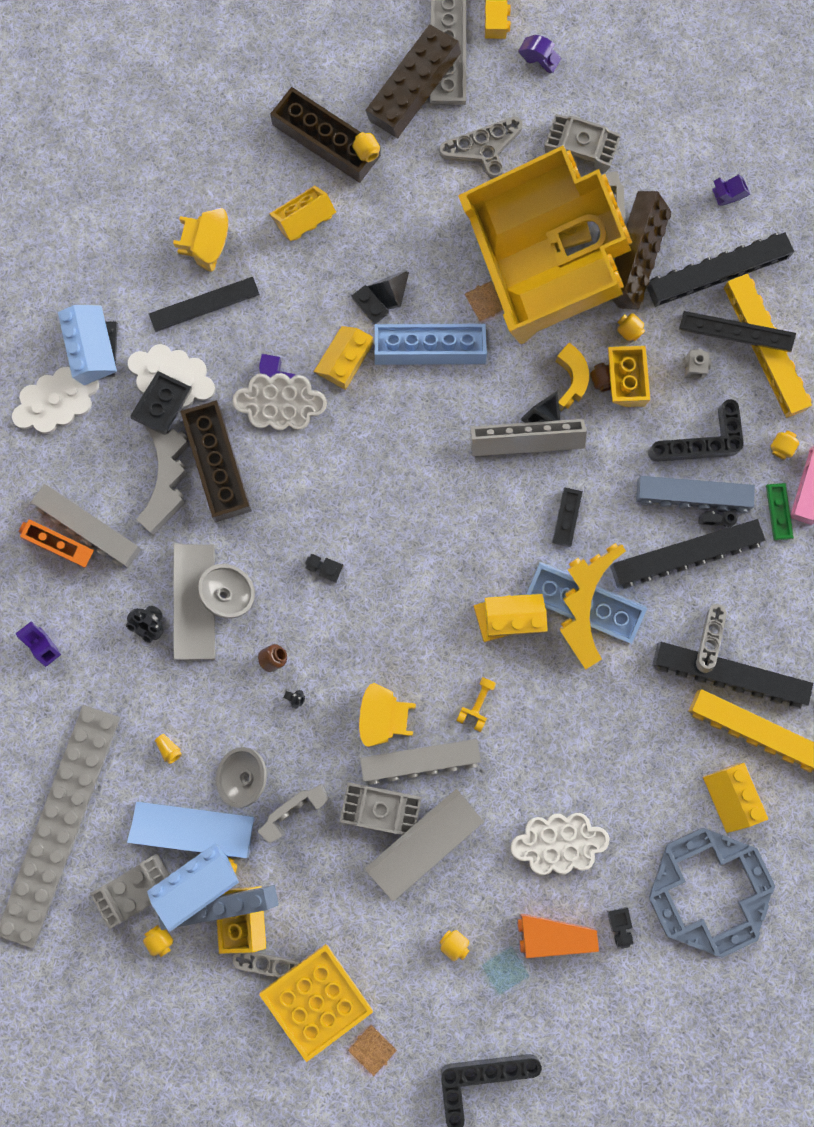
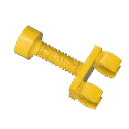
M484 677L481 678L479 683L481 691L473 705V709L469 710L462 707L456 721L463 724L467 714L478 718L474 729L479 732L482 731L487 718L480 715L478 711H480L482 702H484L488 692L494 690L496 685L495 682Z

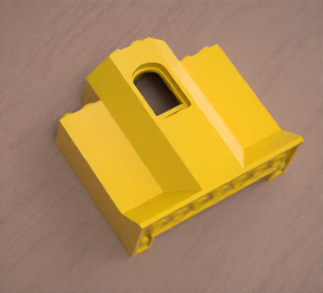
M564 145L458 195L463 210L471 222L505 314H503L508 330L520 344L526 343L540 330L623 295L621 288L624 285L618 271H616L617 267L613 258L631 251L629 244L632 243L629 232L606 174L601 175L598 169L581 177L571 151H566ZM586 222H595L600 229L599 240L595 244L567 256L559 235ZM555 243H558L560 252H557Z

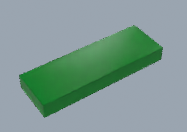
M786 483L767 484L766 492L773 541L793 539Z

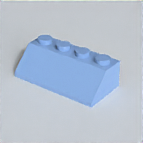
M73 305L59 311L58 316L72 378L83 385H87L117 372L102 307Z
M215 843L184 866L171 873L167 878L154 885L147 893L152 906L170 932L234 887L239 881L228 857Z

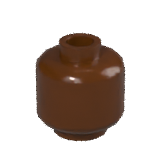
M605 363L595 365L594 370L590 373L594 388L600 390V392L611 390L609 365H605Z
M272 644L259 652L258 662L263 670L273 672L285 666L287 653L280 645Z

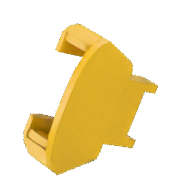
M221 208L203 212L202 216H199L198 219L180 216L179 220L181 224H184L181 240L173 241L174 246L178 248V254L192 256L201 268L210 272L214 271L227 237L228 216L226 211Z
M376 683L370 684L364 693L360 709L359 732L363 744L370 747L387 743L388 738H392L393 734L413 736V731H406L408 708L415 709L416 704L396 702L397 698L393 696L392 691Z

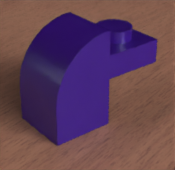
M541 35L526 37L518 50V53L526 62L530 64L539 62L550 74L554 73L561 60V57L553 49L555 44Z
M739 174L727 181L720 177L713 181L715 187L712 190L719 206L740 201L751 195L744 178Z
M261 354L260 374H265L270 378L277 373H283L290 379L296 376V374L280 372L282 362L279 356Z
M32 621L15 633L18 639L30 648L33 656L45 667L61 656L58 648L41 627L38 628Z

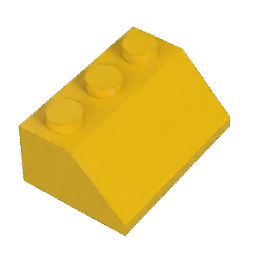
M314 185L269 214L283 235L289 241L299 239L302 236L301 234L306 231L315 229L317 224L322 221L331 219L336 210L328 194Z
M341 326L315 368L314 373L346 390L374 345L373 337L358 328Z
M646 346L608 347L612 403L624 407H645L650 401Z
M543 594L485 598L487 636L545 633L548 631Z
M736 763L703 777L726 833L748 828L768 820L745 763Z
M262 886L229 889L222 895L260 888ZM264 911L218 919L219 954L253 953L266 949Z

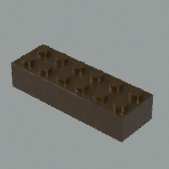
M429 24L365 111L369 121L398 139L460 56L459 41Z
M293 87L288 90L270 113L274 127L359 183L381 156L380 147L379 155L375 160L371 162L360 160L353 148L355 137L362 132Z
M658 191L637 192L626 224L632 243L629 244L631 251L615 257L614 260L617 267L616 271H618L624 287L621 288L623 295L612 300L621 309L639 310L641 302L644 300V293L649 284L652 269L655 267V259L660 251L662 238L666 233L668 220L671 218V210Z
M215 400L180 411L213 520L219 522L251 512L252 509L218 401Z

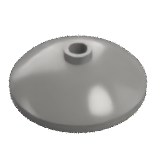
M217 564L211 566L202 574L198 582L197 590L201 603L210 613L226 619L240 617L251 608L254 602L255 590L251 579L244 571L233 565Z
M246 747L235 748L223 757L217 769L216 786L220 797L226 804L232 807L244 808L252 805L259 799L264 791L267 779L266 766L262 757L255 750Z

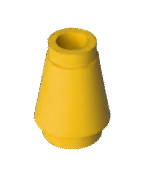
M165 734L155 739L165 762L167 761L169 764H172L182 756L181 749L166 737Z

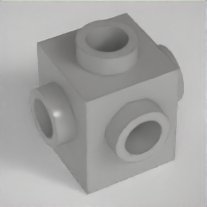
M693 349L689 351L687 356H684L685 378H705L708 370L711 368L709 352H705L702 349Z

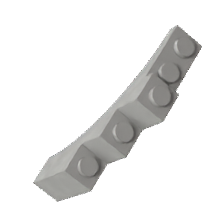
M145 426L153 439L157 451L158 475L153 495L144 511L136 520L154 536L185 504L182 499L184 495L175 487L187 475L184 470L186 466L180 460L176 462L175 460L190 445L187 442L188 437L181 431L178 433L172 429L171 432L168 430L166 435Z

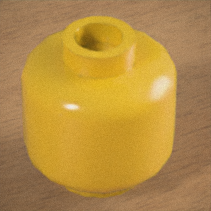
M362 132L355 137L353 148L359 159L366 162L375 160L379 155L380 146L374 135Z
M634 313L628 316L624 314L617 321L619 324L617 332L627 341H636L645 331L643 329L644 322Z
M788 430L785 433H777L770 446L773 451L772 454L783 460L791 458L799 446V441L796 439L797 435Z
M157 925L144 934L146 937L143 939V943L151 956L159 954L162 957L171 951L169 947L173 944V939L167 929L161 930Z
M449 930L439 942L441 944V952L451 961H457L459 958L463 960L470 952L467 949L469 940L457 930L452 932Z

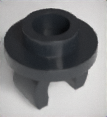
M297 690L295 693L286 691L283 697L291 701V707L297 709L299 706L301 707L305 701L302 690Z

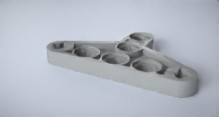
M511 117L444 141L440 145V156L447 160L481 162L486 174L490 178L498 177L502 174L503 169L498 155L520 134L523 125L522 121L518 117ZM511 124L517 125V129L511 127ZM500 129L502 135L495 136L493 130ZM478 135L485 136L486 140L484 142H479L476 140V137ZM466 141L469 143V146L462 148L459 143ZM445 147L451 149L450 153L445 151ZM488 150L492 152L493 155L489 158H486L483 156L484 151ZM492 166H496L499 168V172L492 173L489 169Z

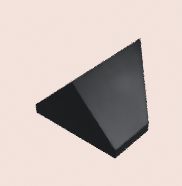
M405 271L394 274L367 287L387 309L401 307L409 272Z
M554 392L533 406L521 418V421L531 423L561 420L558 392Z

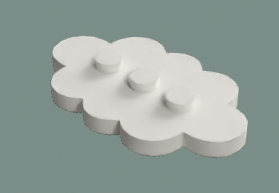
M158 344L153 346L148 353L138 351L131 354L128 359V367L137 376L136 384L142 393L146 391L155 374L159 371L192 387V391L182 408L191 406L195 399L208 401L215 394V384L210 378L206 377L207 368L205 363L199 358L189 359L186 352L182 350L171 352L170 348L166 345Z
M69 367L59 368L53 376L44 375L39 378L36 385H28L22 389L19 397L21 405L14 409L12 420L21 429L35 427L42 434L52 433L58 425H70L75 416H83L90 411L92 407L90 396L97 392L99 380L83 385L72 378Z
M277 373L271 378L265 374H256L249 381L248 388L237 390L232 399L236 410L248 413L249 421L253 426L264 428L270 425L276 430H283L288 426L297 430L303 429L309 424L311 416L322 414L327 406L324 394L311 390V383L306 377L297 375L290 379L283 373Z
M555 813L549 816L547 820L541 817L530 819L525 826V834L518 835L512 840L510 850L516 859L529 861L530 868L539 875L549 874L552 870L559 874H567L573 868L585 871L592 867L595 861V853L606 850L610 838L604 829L591 827L589 819L581 813L570 814L567 818L562 814Z

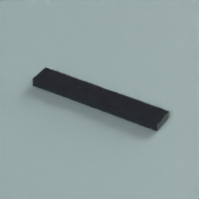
M252 276L148 314L153 328L157 332L260 294Z
M688 311L683 312L679 330L790 353L792 352L796 337L794 332Z

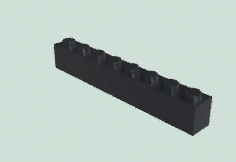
M786 232L781 234L774 233L768 239L755 240L746 247L741 245L732 252L728 253V251H725L715 258L711 259V257H708L699 264L694 265L692 263L685 266L682 270H672L663 277L656 276L650 280L647 290L654 306L657 307L789 259L794 253V249Z
M755 519L612 563L610 568L616 586H623V589L634 586V582L641 581V583L649 582L656 575L662 578L670 575V571L676 569L677 572L685 571L692 564L698 567L706 564V560L712 558L713 561L721 560L728 553H731L732 556L740 554L744 548L749 547V550L761 547L760 544L766 539L759 520Z
M665 642L657 643L652 666L657 667V671L668 673L669 670L674 671L676 676L683 678L692 676L695 677V681L706 683V681L714 682L713 686L725 688V686L733 687L732 691L751 692V696L763 699V696L771 698V702L782 704L783 701L788 702L790 707L797 709L809 706L814 684L812 682L717 657L716 665L712 671L703 673L696 666L698 651ZM706 656V658L704 659L706 666L709 665L707 664L709 656Z

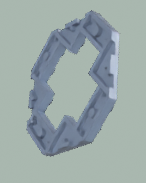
M700 828L666 844L649 900L667 937L723 958L758 941L761 933L759 931L762 922L765 920L769 908L768 903L771 894L774 892L775 884L757 848L706 828ZM712 847L720 865L739 858L755 894L738 901L746 921L713 937L703 919L684 926L668 891L686 882L677 863Z

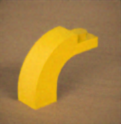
M571 343L564 347L555 361L568 372L571 378V387L559 400V410L561 412L564 408L569 409L575 400L580 402L589 382L587 362L582 353Z

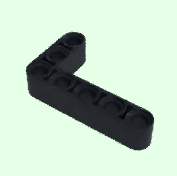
M728 399L719 407L718 418L721 436L657 441L648 451L649 458L660 462L736 455L744 446L738 403L733 399ZM725 407H729L732 413H728ZM727 425H731L734 431H730ZM729 443L735 444L736 450L732 449ZM710 444L716 445L718 451L712 450ZM692 445L697 446L699 448V452L693 451ZM673 447H678L681 453H675ZM654 448L660 449L662 455H657L654 452Z
M525 1054L444 1065L441 1069V1083L447 1127L464 1126L462 1086L535 1078L542 1071V1066L537 1056ZM530 1061L537 1063L536 1068L533 1070L526 1068ZM509 1064H515L516 1070L514 1072H507L506 1067ZM489 1066L496 1068L495 1073L492 1075H488L485 1072ZM468 1069L476 1071L473 1077H467L465 1072ZM448 1071H453L456 1074L451 1080L444 1077ZM450 1093H456L458 1098L455 1101H449L447 1096ZM452 1115L460 1116V1120L456 1123H452L449 1119Z

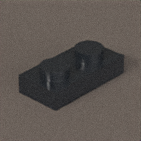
M366 285L351 295V298L374 325L389 314V311Z

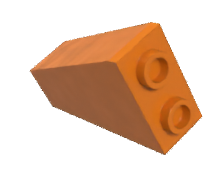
M30 519L27 523L23 522L18 531L21 534V539L83 568H86L94 550Z
M520 914L521 919H517L518 931L522 932L523 940H519L520 952L524 953L526 958L599 952L597 930L594 928L528 914Z

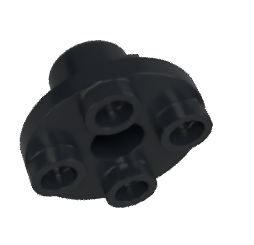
M148 606L145 610L140 608L133 609L127 616L126 627L142 637L145 642L151 643L153 640L159 639L163 634L164 629L160 622L163 616L162 612L155 606Z

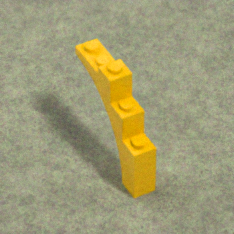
M614 543L606 549L607 553L602 556L600 554L595 555L589 559L591 562L589 564L584 559L579 560V558H576L569 563L570 567L567 568L579 589L572 588L565 593L566 597L563 600L575 619L569 618L561 623L562 627L559 629L585 670L602 660L595 647L591 633V600L603 573L614 560L626 552L622 544L617 546Z

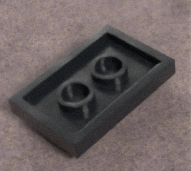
M157 371L131 413V419L166 435L191 393L192 387Z

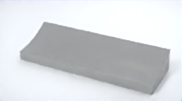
M173 544L174 659L177 661L216 659L215 615L203 606L197 590L202 574L208 568L215 565L214 544Z
M455 789L365 867V870L388 897L395 901L483 824L484 821L462 794Z

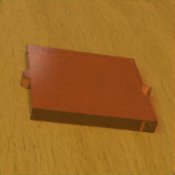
M492 281L482 286L478 285L475 289L465 293L479 321L490 316L494 317L496 313L503 310Z
M370 1025L362 1035H358L357 1041L348 1051L375 1076L383 1065H387V1061L397 1049Z

